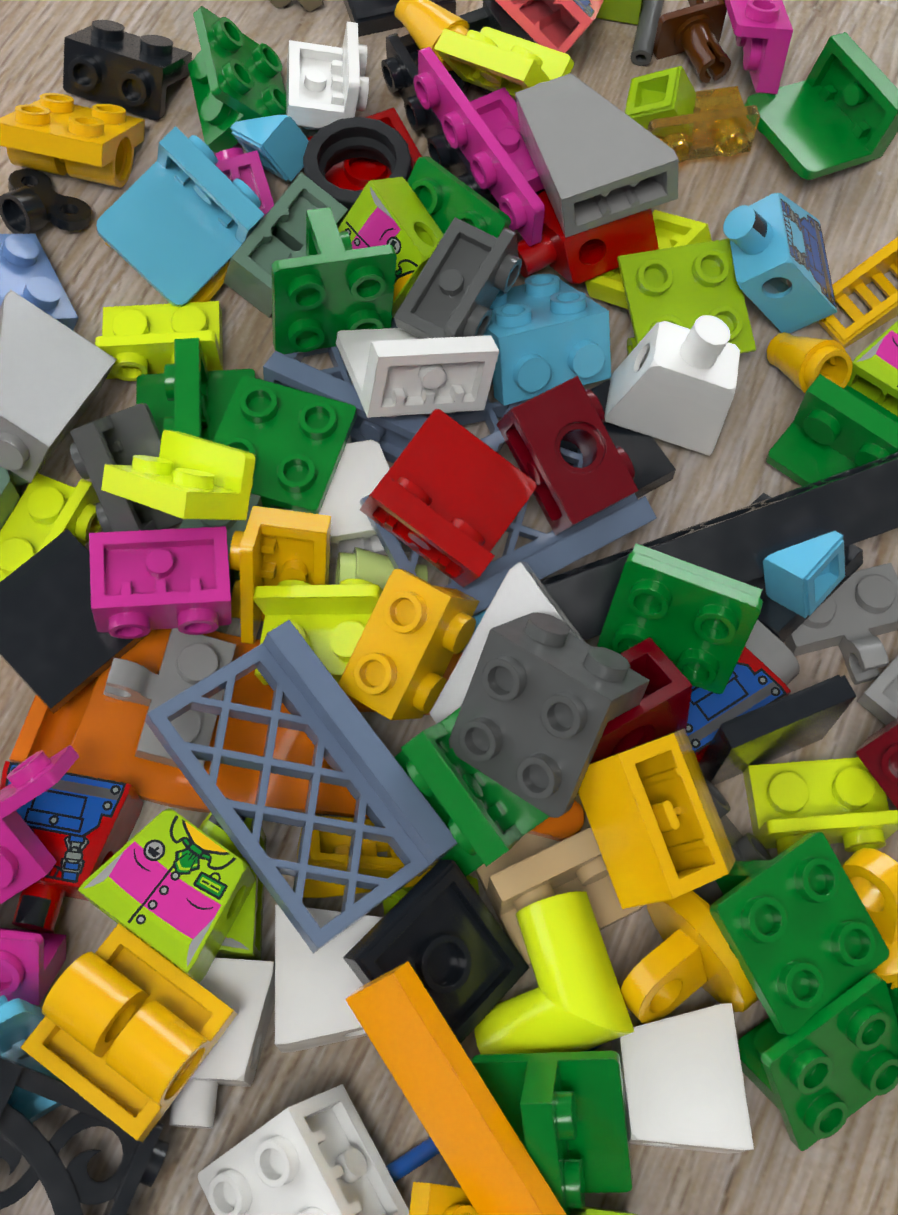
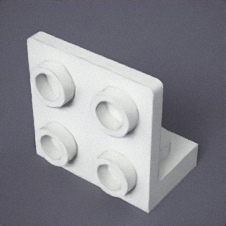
M400 328L340 330L337 333L336 345L367 418L431 414L435 409H440L446 414L485 409L499 355V349L491 335L420 339Z
M343 1084L286 1108L198 1173V1181L215 1215H409V1209Z

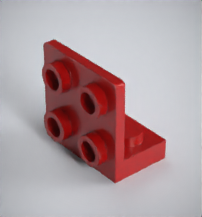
M435 409L359 510L464 588L478 579L495 557L491 553L492 549L533 494L537 485L533 479L442 410Z

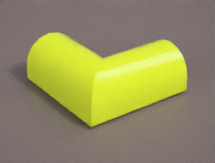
M575 891L558 894L532 903L519 910L515 916L538 987L496 1004L475 1027L474 1033L480 1055L582 1052L635 1032L587 892Z

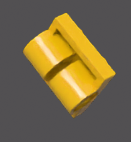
M59 93L41 94L39 100L31 104L18 105L15 107L14 112L0 118V146L7 147V154L13 165L58 175H66L68 173L72 178L119 188L123 187L129 179L134 159V147L144 142L145 119L127 116L125 108L112 104H96L92 108L74 105V99L71 96Z
M118 923L95 953L90 951L81 955L58 978L43 1003L42 1014L45 1017L20 1048L135 1140L143 1142L238 1014Z

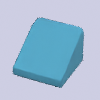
M273 115L236 121L230 127L231 133L246 152L258 150L263 169L281 179L292 181L304 167L303 156L309 140L291 117L287 115Z
M832 531L768 555L763 560L767 596L804 618L808 615L810 616L845 577L843 535L837 531Z

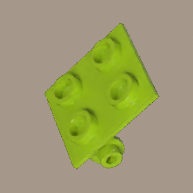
M729 238L617 257L635 336L627 339L628 355L657 322L668 321L691 329L695 321L704 315L717 317L728 326L731 334L728 342L735 344L740 350V354L756 351L743 291L736 281Z

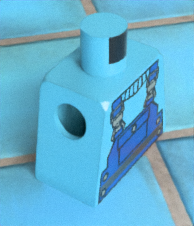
M773 193L749 206H739L728 214L724 221L723 231L730 239L736 281L746 296L782 333H793L838 312L821 224L816 217L782 193ZM787 279L792 283L790 287L787 285Z

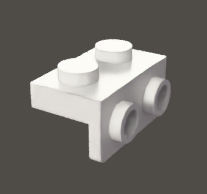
M347 21L342 48L289 40L286 115L291 117L298 126L309 130H320L322 127L339 119L355 117L356 110L365 112L369 91V77H365L367 45L359 44L358 23Z

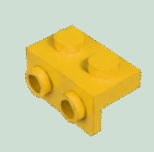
M253 506L245 531L235 530L230 546L229 567L230 570L240 571V580L235 581L232 591L231 618L240 619L241 643L255 644L260 623L265 618V614L253 601L256 586H277L279 582L284 580H300L311 585H329L331 516Z
M394 569L338 682L339 686L345 694L391 721L421 719L424 713L428 714L446 684V679L443 675L453 654L460 653L471 639L476 626V619L472 616L480 601L458 589L434 586L406 570Z

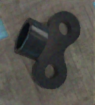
M20 169L11 173L8 178L9 192L0 196V215L7 228L13 234H33L43 229L48 222H51L59 229L78 231L86 228L91 221L90 206L86 202L78 198L58 194L52 189L50 178L38 170Z

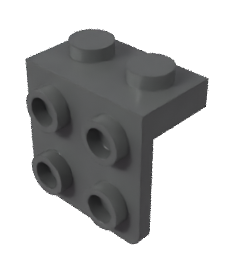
M533 612L490 629L450 735L449 746L450 749L453 747L458 758L546 815L557 818L571 809L607 722L638 706L650 680L630 669L628 660L619 653L603 647H592L570 634L568 625L562 620L545 613Z

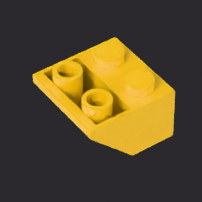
M685 728L589 765L578 794L622 909L675 899L730 873L736 858Z

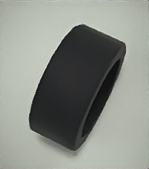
M364 117L339 119L322 127L307 144L303 156L305 176L348 209L346 215L363 190L342 189L328 182L325 179V174L332 166L346 159L362 157L377 160L387 166L392 173L388 178L403 177L408 181L412 172L408 144L396 129L380 120Z

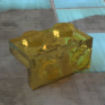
M738 86L696 91L693 114L653 119L648 124V131L675 151L679 159L678 163L715 156L727 157L737 153L750 152L760 114L755 105L743 107L744 104Z

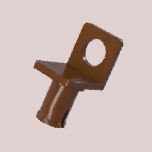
M688 0L690 7L660 16L653 53L656 59L659 60L686 52L701 82L710 83L711 77L707 69H709L713 76V80L716 81L723 77L731 66L730 58L719 44L727 8L724 0H709L707 2H704V0Z

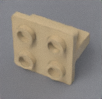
M579 794L576 795L575 801L582 806L585 815L584 823L579 833L563 841L526 833L508 852L487 867L483 864L475 870L507 936L528 966L531 965L515 916L522 908L558 894L585 891L591 903L598 927L602 930L640 911L644 906L621 908Z

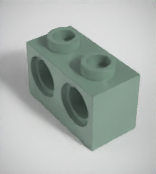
M301 172L231 257L223 283L270 318L272 316V263L276 260L306 256V210L331 207L337 228H339L348 209Z

